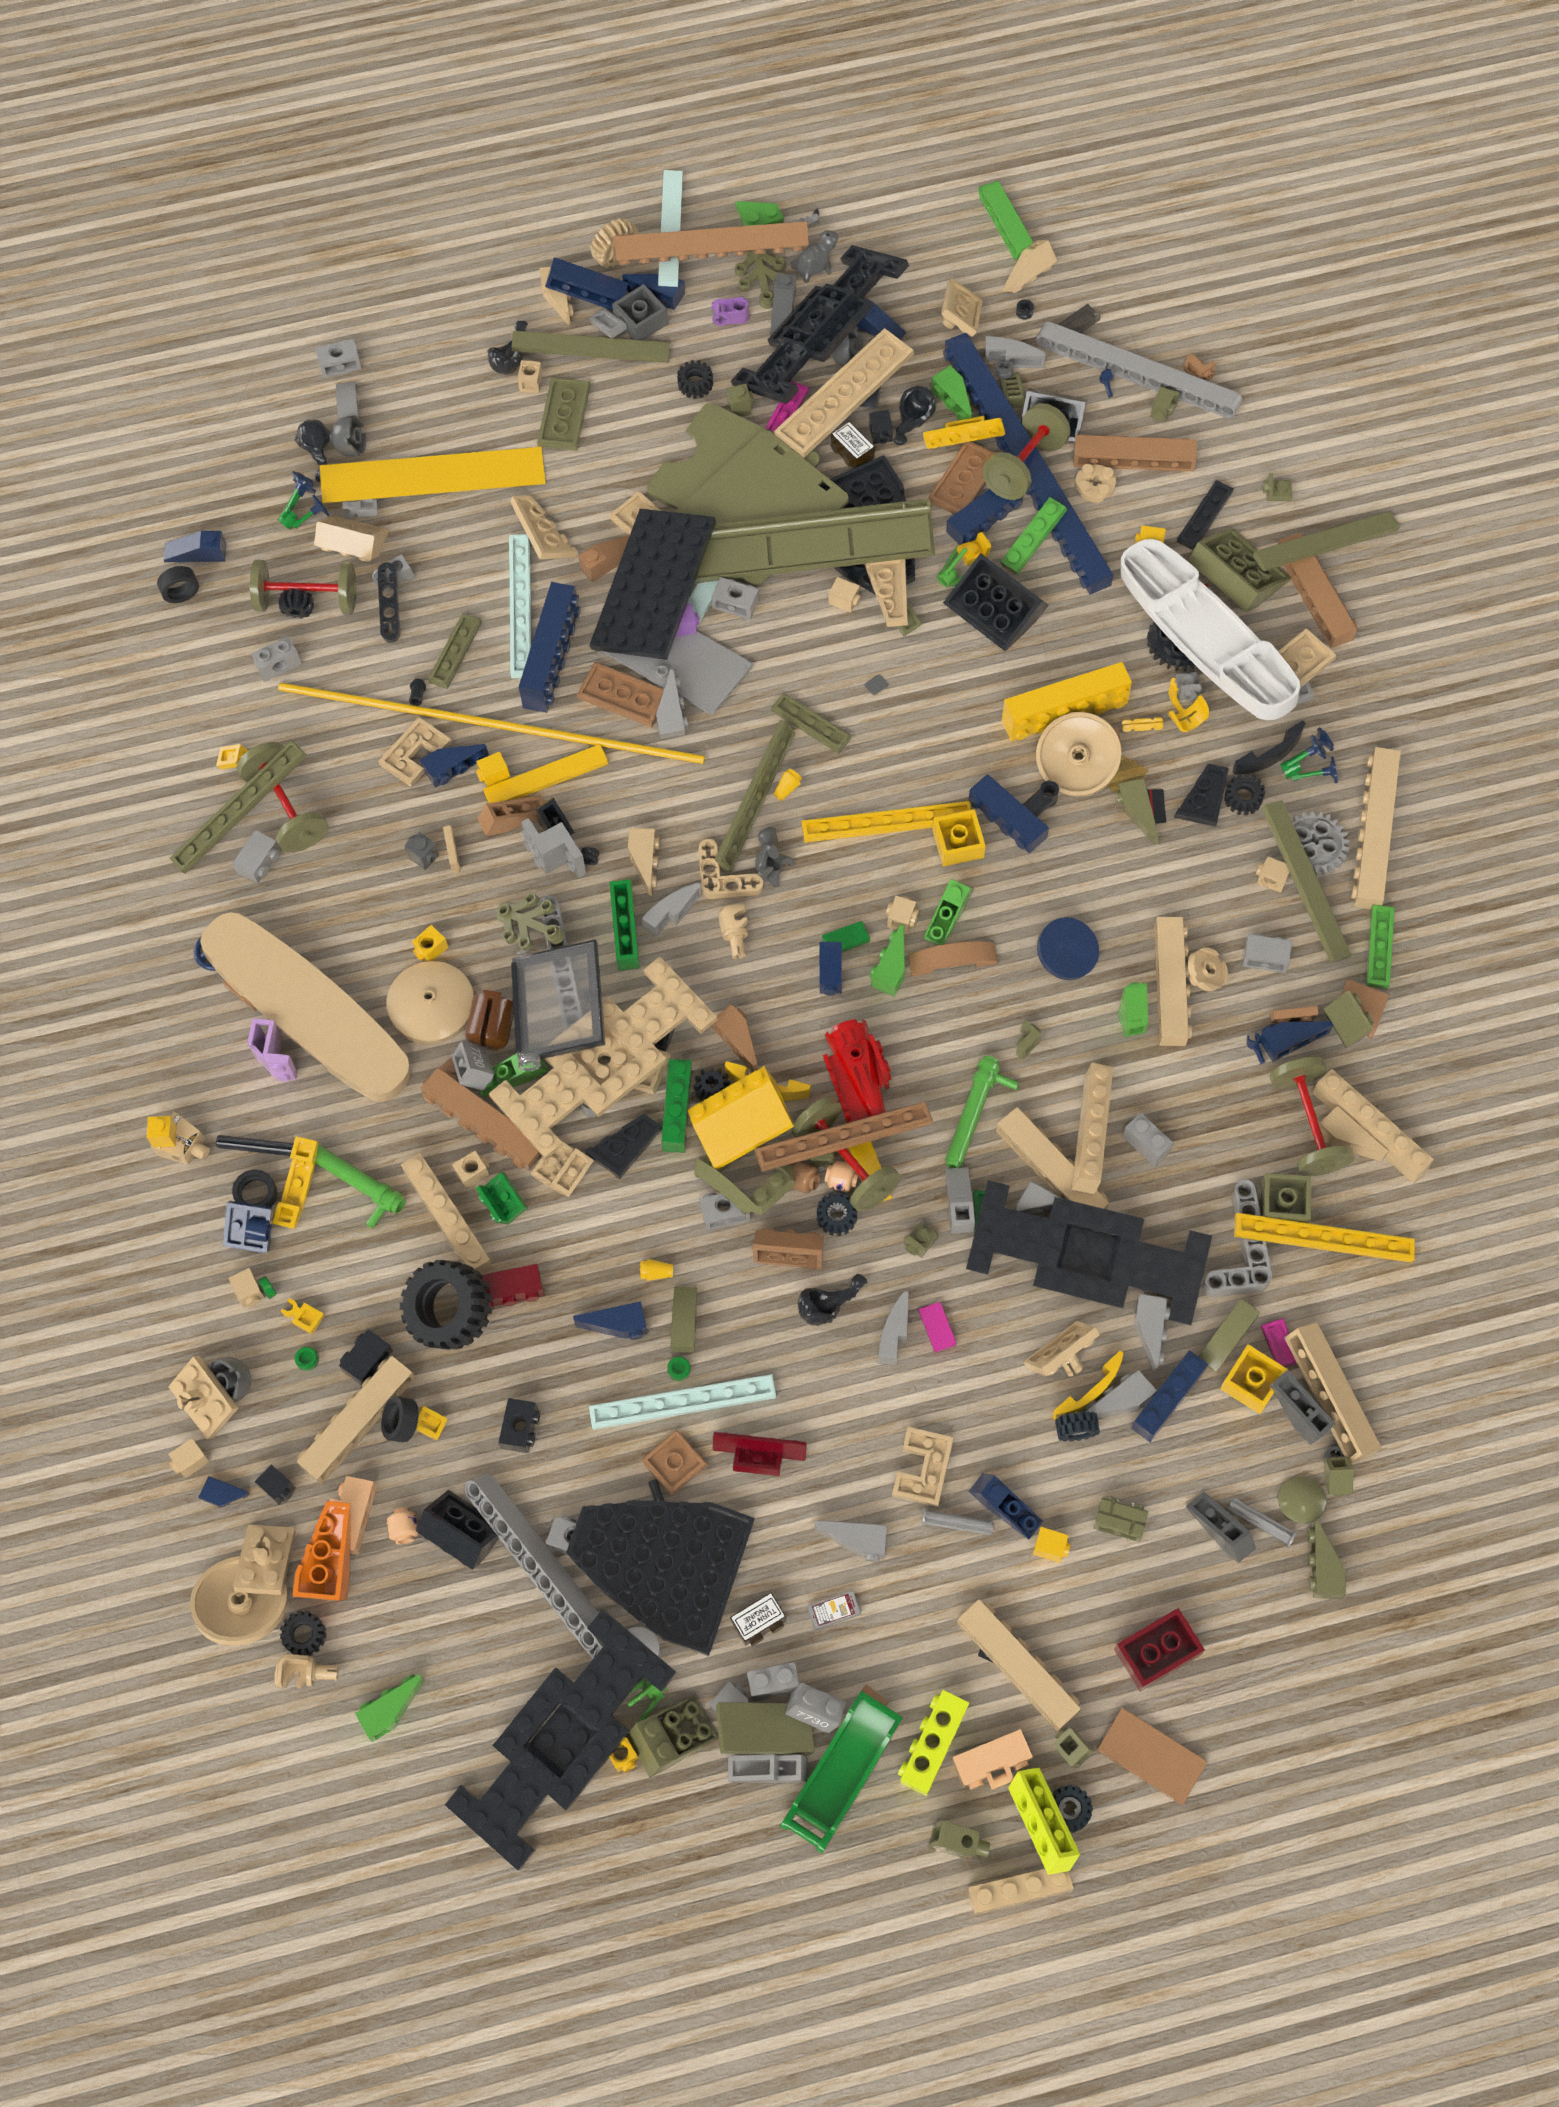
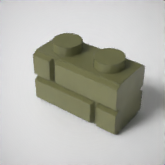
M1107 1496V1499L1102 1498L1093 1529L1140 1543L1149 1511L1144 1510V1506L1137 1503H1130V1506L1122 1504L1119 1498Z

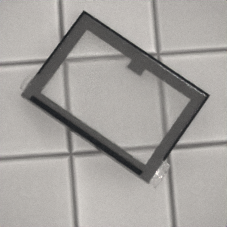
M596 939L529 954L527 950H519L516 953V957L512 958L511 963L518 1067L524 1071H534L540 1067V1059L606 1045L598 943Z

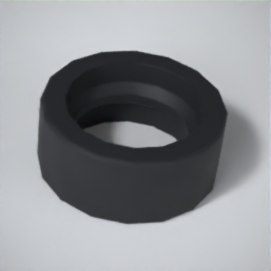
M186 566L169 568L157 580V585L163 599L169 603L187 601L199 589V583L193 570ZM186 581L181 586L170 588L176 583Z
M253 1169L245 1171L237 1177L232 1188L233 1199L236 1202L247 1203L242 1198V1190L250 1182L258 1180L267 1185L268 1194L262 1201L254 1204L268 1207L274 1205L278 1192L269 1174L262 1170Z
M394 1396L387 1402L381 1420L384 1438L402 1443L408 1442L416 1431L419 1417L416 1401L411 1398Z

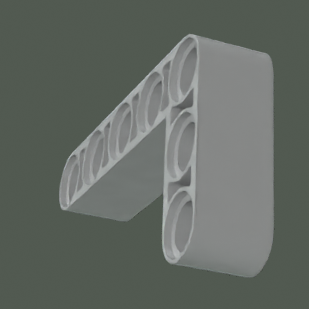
M1245 1179L1238 1181L1232 1193L1235 1215L1236 1213L1249 1211L1252 1215L1261 1216L1254 1184ZM1238 1190H1245L1249 1195L1243 1196ZM1240 1238L1245 1267L1211 1271L1207 1274L1203 1283L1204 1293L1210 1297L1257 1293L1266 1290L1272 1279L1266 1241ZM1251 1254H1258L1261 1260H1253ZM1254 1276H1262L1265 1282H1258ZM1232 1278H1239L1243 1284H1234ZM1211 1280L1217 1281V1282L1219 1283L1220 1287H1218V1288L1212 1287V1286L1209 1284V1281H1211Z

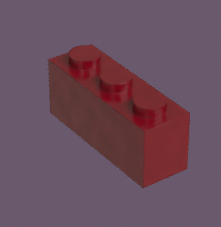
M538 1264L482 1275L483 1278L481 1280L487 1281L489 1285L487 1293L492 1295V1301H489V1307H492V1309L500 1305L506 1307L513 1306L523 1300L533 1302L538 1300L539 1297L544 1296Z

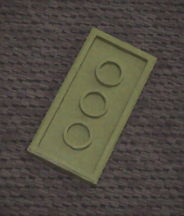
M551 377L537 441L539 447L577 451L591 387L590 381Z
M718 1702L716 1704L721 1754L811 1755L815 1752L812 1726L785 1715L788 1703Z

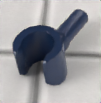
M1110 369L1101 372L1099 380L1104 384L1108 398H1111L1113 394L1109 381L1113 380V374Z
M1255 1032L1256 1041H1252L1249 1035H1247L1246 1044L1248 1048L1254 1050L1260 1064L1266 1063L1259 1047L1260 1034Z

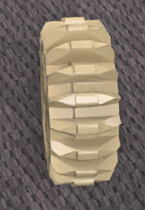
M618 218L616 221L612 220L610 224L606 223L605 227L600 228V232L595 234L596 238L592 239L593 244L590 246L592 256L596 262L605 268L619 265L620 262H614L612 237L640 234L638 229L626 218L622 220Z

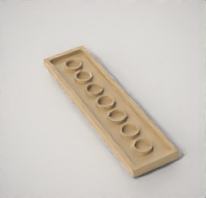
M884 328L774 431L775 436L805 458L914 355V350Z

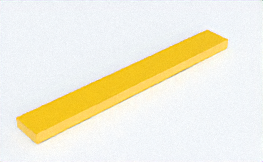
M965 801L801 820L804 843L932 828L933 818L972 809L971 803Z
M1236 1213L1234 1237L1410 1263L1415 1260V1239L1243 1213Z

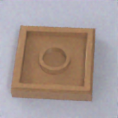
M677 1429L641 1459V1462L671 1496L708 1466Z

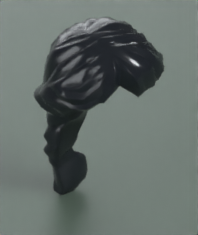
M517 321L515 323V330L525 332L528 323L526 321ZM512 340L503 347H491L487 350L490 367L499 374L509 375L514 373L518 366H520L521 360H523L520 352L512 351Z
M917 385L903 392L899 406L902 423L897 427L893 440L896 445H904L907 442L904 434L916 427H921L925 421L933 416L936 410V400L933 392L927 387Z
M306 420L299 425L295 442L299 447L308 451L317 462L319 469L315 473V479L317 482H321L320 465H328L323 448L330 442V430L320 420Z
M856 1274L851 1280L850 1288L835 1292H827L817 1288H805L799 1295L798 1311L801 1318L814 1326L832 1323L833 1319L837 1318L840 1305L855 1298L859 1290L865 1284H868L867 1279L862 1274Z

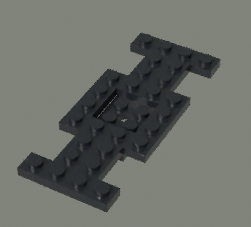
M851 245L840 258L842 264L849 266L848 269L833 285L826 283L823 287L815 286L768 338L770 346L776 347L775 351L756 372L742 368L730 381L732 385L746 384L748 391H752L754 394L788 404L799 391L796 384L790 383L792 378L804 367L810 358L825 362L830 357L833 351L873 307L869 300L864 299L868 292L883 275L898 279L909 267L907 259Z

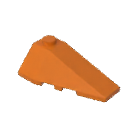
M326 1501L315 1526L314 1534L310 1543L306 1546V1552L301 1563L295 1571L293 1597L337 1601L347 1600L350 1577L351 1503Z

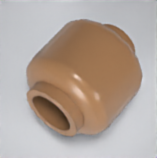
M803 1161L796 1162L791 1166L796 1182L792 1189L805 1194L817 1189L821 1180L817 1167Z

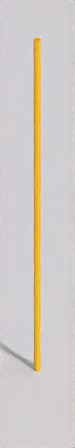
M281 682L278 687L279 691L590 745L600 744L601 747L704 764L705 756L686 752Z

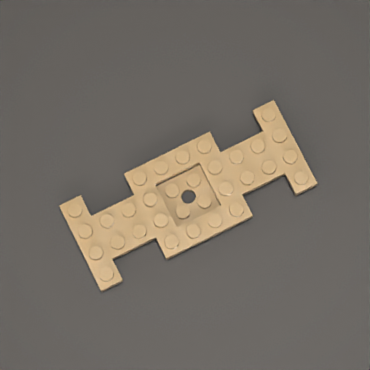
M661 957L657 958L643 970L655 987L623 1012L610 997L602 1002L606 1045L545 1058L553 1069L521 1095L506 1080L489 1093V1097L546 1160L563 1147V1143L551 1131V1128L582 1103L587 1105L597 1117L611 1108L667 1062L663 1054L654 1045L687 1019L702 1034L718 1021L717 1016ZM592 1011L547 1047L594 1037ZM602 1056H609L611 1058L610 1062L606 1065H602L598 1061Z

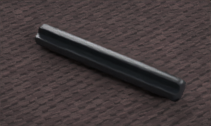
M218 1135L216 1138V1146L218 1148L291 1156L294 1143L225 1135Z

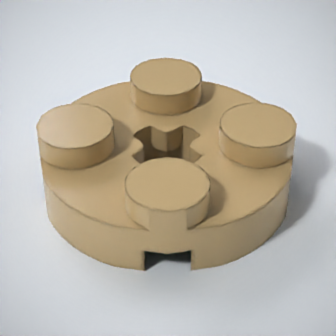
M1085 464L1077 473L1075 489L1081 494V498L1088 502H1102L1104 498L1108 496L1110 498L1115 491L1116 478L1113 469L1098 464ZM1092 481H1098L1099 484L1093 486Z
M1204 947L1189 955V981L1193 986H1198L1202 990L1212 992L1226 983L1228 979L1227 965L1225 961L1221 962L1217 957L1220 955L1217 951Z

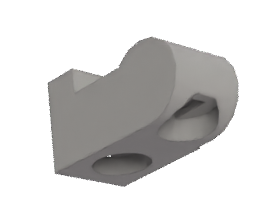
M402 554L389 561L397 570L398 583L405 579L410 581L415 578ZM389 568L386 569V572H383L387 582H390L389 573H393ZM378 569L375 570L372 574V579L374 580L377 587Z

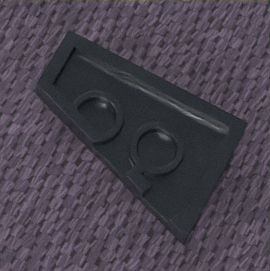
M1207 764L1194 787L1184 799L1183 804L1176 811L1174 818L1216 827L1229 768Z
M643 1114L623 1126L617 1133L602 1139V1142L596 1146L586 1149L585 1154L621 1179L660 1133L662 1126L646 1114Z

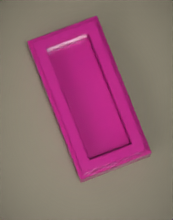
M938 1302L920 1308L918 1312L934 1353L956 1346L957 1343L941 1303Z
M1284 1318L1261 1325L1274 1361L1284 1367L1297 1364L1285 1340V1337L1290 1333Z

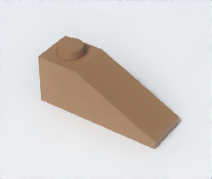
M630 535L595 544L578 555L580 569L591 582L619 566Z
M541 796L487 803L479 815L478 821L486 836L503 834L522 826L521 822L527 818L531 822L537 820L535 809L544 802Z
M731 1004L717 1015L718 1021L712 1025V1029L752 1072L758 1070L746 1022L747 1017L740 1008L736 1009Z

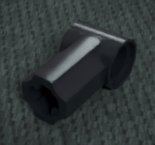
M1050 780L1043 782L1040 789L1023 805L1038 817L1048 807H1052L1057 803L1059 794L1058 784Z

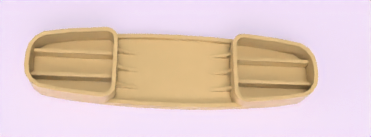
M230 912L222 914L206 927L202 933L201 945L205 957L215 970L240 996L245 997L268 1020H274L277 1027L284 1034L324 1064L329 1073L355 1091L376 1102L391 1100L406 1087L410 1080L411 1070L405 1053L362 1007L308 960L267 930L239 913Z

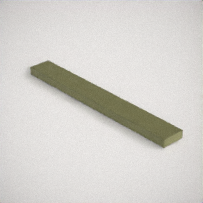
M513 331L511 348L512 351L669 363L670 342Z
M1388 511L1255 551L1253 556L1262 571H1266L1396 532L1400 526L1391 512Z
M786 720L779 721L715 858V861L725 872L732 871L795 735V732Z
M291 740L170 857L171 861L181 872L186 874L307 757V754Z
M1283 801L1265 804L1261 808L1330 963L1349 958L1352 955Z

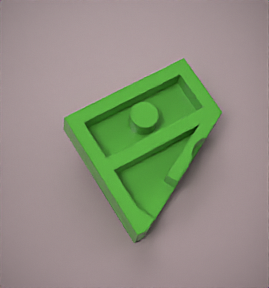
M735 202V208L744 226L784 223V217L775 203Z

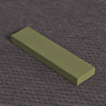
M462 613L428 678L429 683L445 689L449 688L482 624L481 619Z
M785 693L771 707L772 712L838 754L851 740V735Z

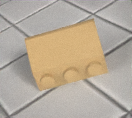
M331 515L317 521L314 545L321 547L323 551L332 552L334 550L340 552L342 556L351 557L353 555L359 557L358 559L361 561L369 562L379 556L389 529Z

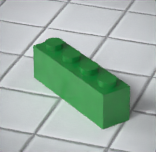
M631 879L609 881L618 971L639 969Z
M669 1059L661 1140L663 1152L685 1153L689 1117L687 1110L690 1106L693 1072L691 1060Z

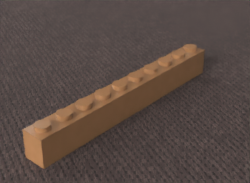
M807 221L612 237L614 262H620V265H629L631 260H639V264L651 263V259L658 258V262L670 261V257H677L678 261L689 260V256L697 255V259L708 258V254H716V258L727 257V253L735 252V256L747 255L746 251H754V254H765V250L773 249V253L785 252L784 248H792V251H803V247L809 246Z

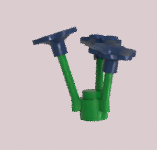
M292 471L293 481L296 483L294 486L295 490L284 511L277 519L289 530L292 527L297 529L301 523L320 511L330 516L326 508L315 496L316 490L313 489L315 485L313 481L299 472ZM305 492L313 493L315 505L310 508L311 511L297 521L298 515L292 511Z
M1320 727L1317 728L1319 739L1314 735L1310 736L1312 746L1292 759L1280 764L1286 779L1292 777L1293 781H1296L1300 778L1317 775H1331L1335 784L1338 783L1334 757H1331L1329 767L1318 771L1298 773L1302 770L1299 761L1307 756L1311 757L1316 753L1323 757V759H1326L1327 755L1323 746L1330 751L1334 750L1333 742Z

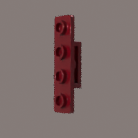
M726 1432L713 1433V1451L735 1453L733 1471L780 1476L782 1459L806 1460V1442Z

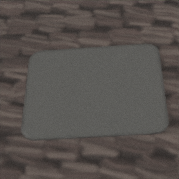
M877 675L866 682L864 686L872 695H876L888 687L889 684L881 675Z

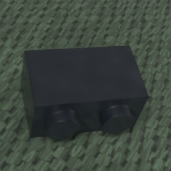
M368 1329L357 1337L355 1346L351 1351H347L341 1357L339 1367L342 1372L362 1386L368 1377L374 1376L378 1371L380 1363L387 1359L393 1350L390 1344Z

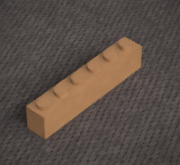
M1075 435L1073 467H1083L1085 464H1098L1116 469L1194 472L1197 460V440Z
M1299 532L1297 534L1278 540V544L1291 541L1297 538H1301L1303 536L1301 532ZM1313 556L1283 565L1330 648L1332 649L1353 641L1357 631L1356 622L1353 619L1351 620L1348 615L1346 605L1341 603L1336 588L1332 587L1329 582L1328 574L1319 565L1318 557Z
M438 1067L421 1087L423 1099L431 1105L434 1103L438 1105L444 1115L449 1118L452 1116L456 1118L462 1128L467 1131L469 1129L474 1131L480 1141L485 1144L487 1142L494 1146L493 1149L503 1157L505 1155L512 1159L511 1162L519 1169L525 1168L529 1171L540 1158L541 1154L509 1118L466 1087L460 1085L459 1082Z

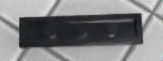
M1216 480L1178 536L1177 543L1194 550L1197 543L1203 539L1225 506L1234 488Z

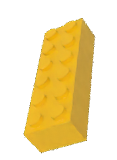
M1119 662L1004 699L1002 723L1010 741L1023 740L1029 735L1043 733L1046 727L1055 719L1069 713L1085 712L1100 715L1113 708L1119 709L1128 704L1132 681L1123 662Z

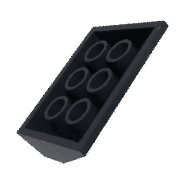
M981 553L943 602L1005 652L1039 619L1049 606Z

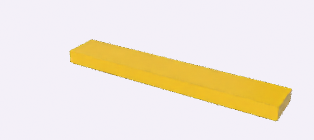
M599 744L483 789V793L488 803L520 799L608 765V760Z

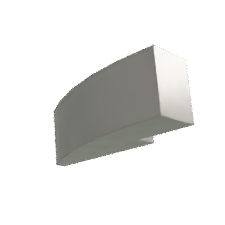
M986 336L985 361L999 362L1008 360L1013 363V368H1044L1045 352L1036 347L1003 337Z
M355 381L336 384L338 420L346 416H360Z
M695 883L663 898L642 917L643 928L657 937L669 921L677 926L701 897L702 885Z
M908 1292L902 1293L887 1318L880 1341L878 1364L897 1365L898 1342L907 1343Z
M803 1755L728 1756L729 1782H807L808 1757Z

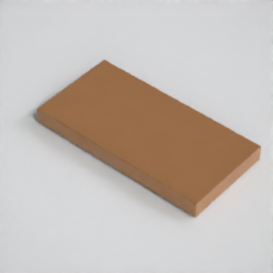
M971 441L965 442L928 497L930 503L955 515L974 501L986 484L982 473L984 463L995 452Z
M595 662L579 689L577 698L652 728L657 720L656 714L664 689Z
M1121 1708L1097 1749L1099 1753L1180 1805H1183L1207 1764L1206 1760L1124 1708Z

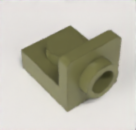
M1269 473L1267 481H1263V493H1266L1267 501H1291V480H1273V473Z
M907 604L908 625L897 626L903 637L922 625L909 604Z
M1027 1021L1022 1023L1021 1032L1024 1035L1016 1044V1055L1022 1060L1041 1041L1039 1028L1033 1023L1029 1024Z
M920 1222L912 1233L904 1238L905 1249L911 1255H918L922 1258L938 1239V1234Z

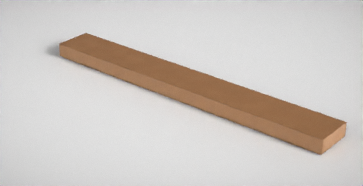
M926 1102L756 1148L755 1155L763 1172L931 1125L933 1119Z

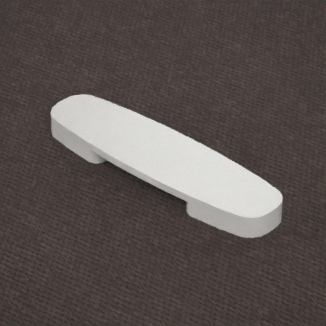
M1154 539L1137 542L1123 552L1121 557V579L1131 594L1168 638L1217 686L1260 719L1275 720L1286 715L1296 707L1299 700L1300 681L1291 667L1271 643L1260 641L1226 604L1198 580L1199 572L1195 567L1167 545Z

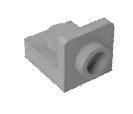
M1197 672L1175 675L1179 700H1194L1201 694L1202 686L1198 683Z

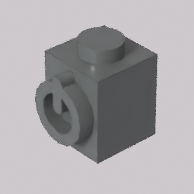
M421 832L409 837L405 844V850L408 853L409 859L424 870L439 856L436 844Z

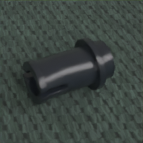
M417 678L410 683L409 703L414 706L422 704L423 692L426 690L425 682Z

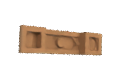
M972 941L944 944L908 955L912 976L932 974L935 969L976 964V967L998 964L993 942Z

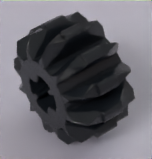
M299 588L283 590L279 597V609L287 617L303 619V617H309L312 613L314 598H312V594L307 593L306 590H299Z
M711 1066L709 1067V1072L702 1069L701 1076L695 1077V1082L697 1083L694 1084V1090L697 1091V1098H703L704 1101L730 1086L729 1075L727 1073L722 1074L721 1068H718L716 1072L713 1071ZM710 1084H715V1087L711 1088Z

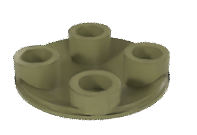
M1294 1477L1282 1485L1278 1495V1502L1286 1519L1300 1524H1307L1316 1521L1323 1514L1326 1507V1496L1321 1486L1314 1480L1307 1477Z

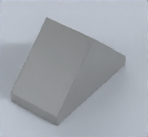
M1030 1182L1015 1210L1032 1215L1051 1211L1054 1198L1058 1196Z

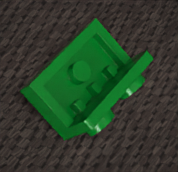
M500 1172L485 1186L478 1185L475 1188L479 1193V1200L488 1207L490 1217L496 1223L509 1225L528 1209L504 1172Z

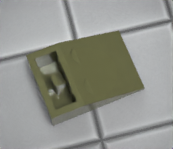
M1350 990L1323 1009L1325 1016L1332 1022V1027L1345 1048L1368 1036L1373 1030L1372 1026L1374 1024L1369 1013H1363L1360 1008L1362 1002L1356 993L1352 994Z
M695 1695L636 1723L627 1735L649 1778L669 1769L718 1739Z

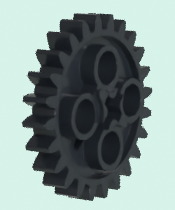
M1153 621V625H1150L1147 634V646L1150 647L1149 653H1155L1153 659L1157 660L1160 658L1159 665L1167 663V669L1173 665L1175 666V671H1178L1179 667L1186 671L1187 666L1194 670L1195 664L1170 639L1163 638L1168 636Z

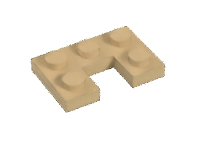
M418 717L378 762L385 770L412 787L425 773L423 767L411 760L422 747L430 752L448 748L452 741L451 738Z
M908 1427L902 1451L925 1456L920 1477L897 1471L892 1496L938 1507L954 1437Z

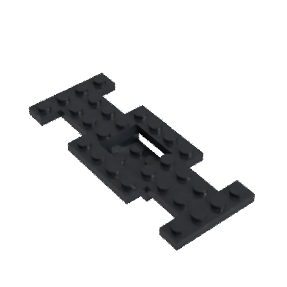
M987 1181L966 1270L988 1275L993 1254L996 1253L1038 1264L1034 1287L1122 1309L1128 1287L1172 1297L1173 1301L1168 1320L1189 1326L1192 1325L1212 1235L1189 1230L1185 1251L1181 1252L1139 1241L1144 1224L1143 1218L1058 1197L1054 1198L1049 1219L1005 1208L1010 1185Z
M603 1609L587 1629L605 1645L575 1682L555 1667L492 1745L510 1763L483 1797L479 1800L463 1785H460L445 1804L449 1810L518 1871L521 1870L536 1851L518 1835L519 1831L548 1795L563 1809L568 1811L604 1766L610 1756L631 1732L613 1714L642 1677L662 1692L678 1673ZM560 1703L561 1705L558 1707V1709L554 1712V1714L550 1717V1719L546 1722V1724L542 1727V1729L538 1732L534 1739L531 1742H529Z

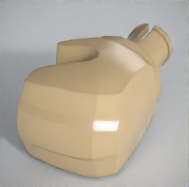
M743 904L725 906L718 913L723 940L730 942L733 959H737L738 954L739 959L746 956L743 939L748 936V931L744 928L748 922L747 917L741 920L735 919L736 917H742L746 913V905Z
M286 1654L277 1662L274 1677L275 1687L279 1689L287 1688L295 1675H300L296 1683L298 1689H301L306 1683L307 1686L313 1687L316 1679L337 1681L339 1665H317L315 1657Z

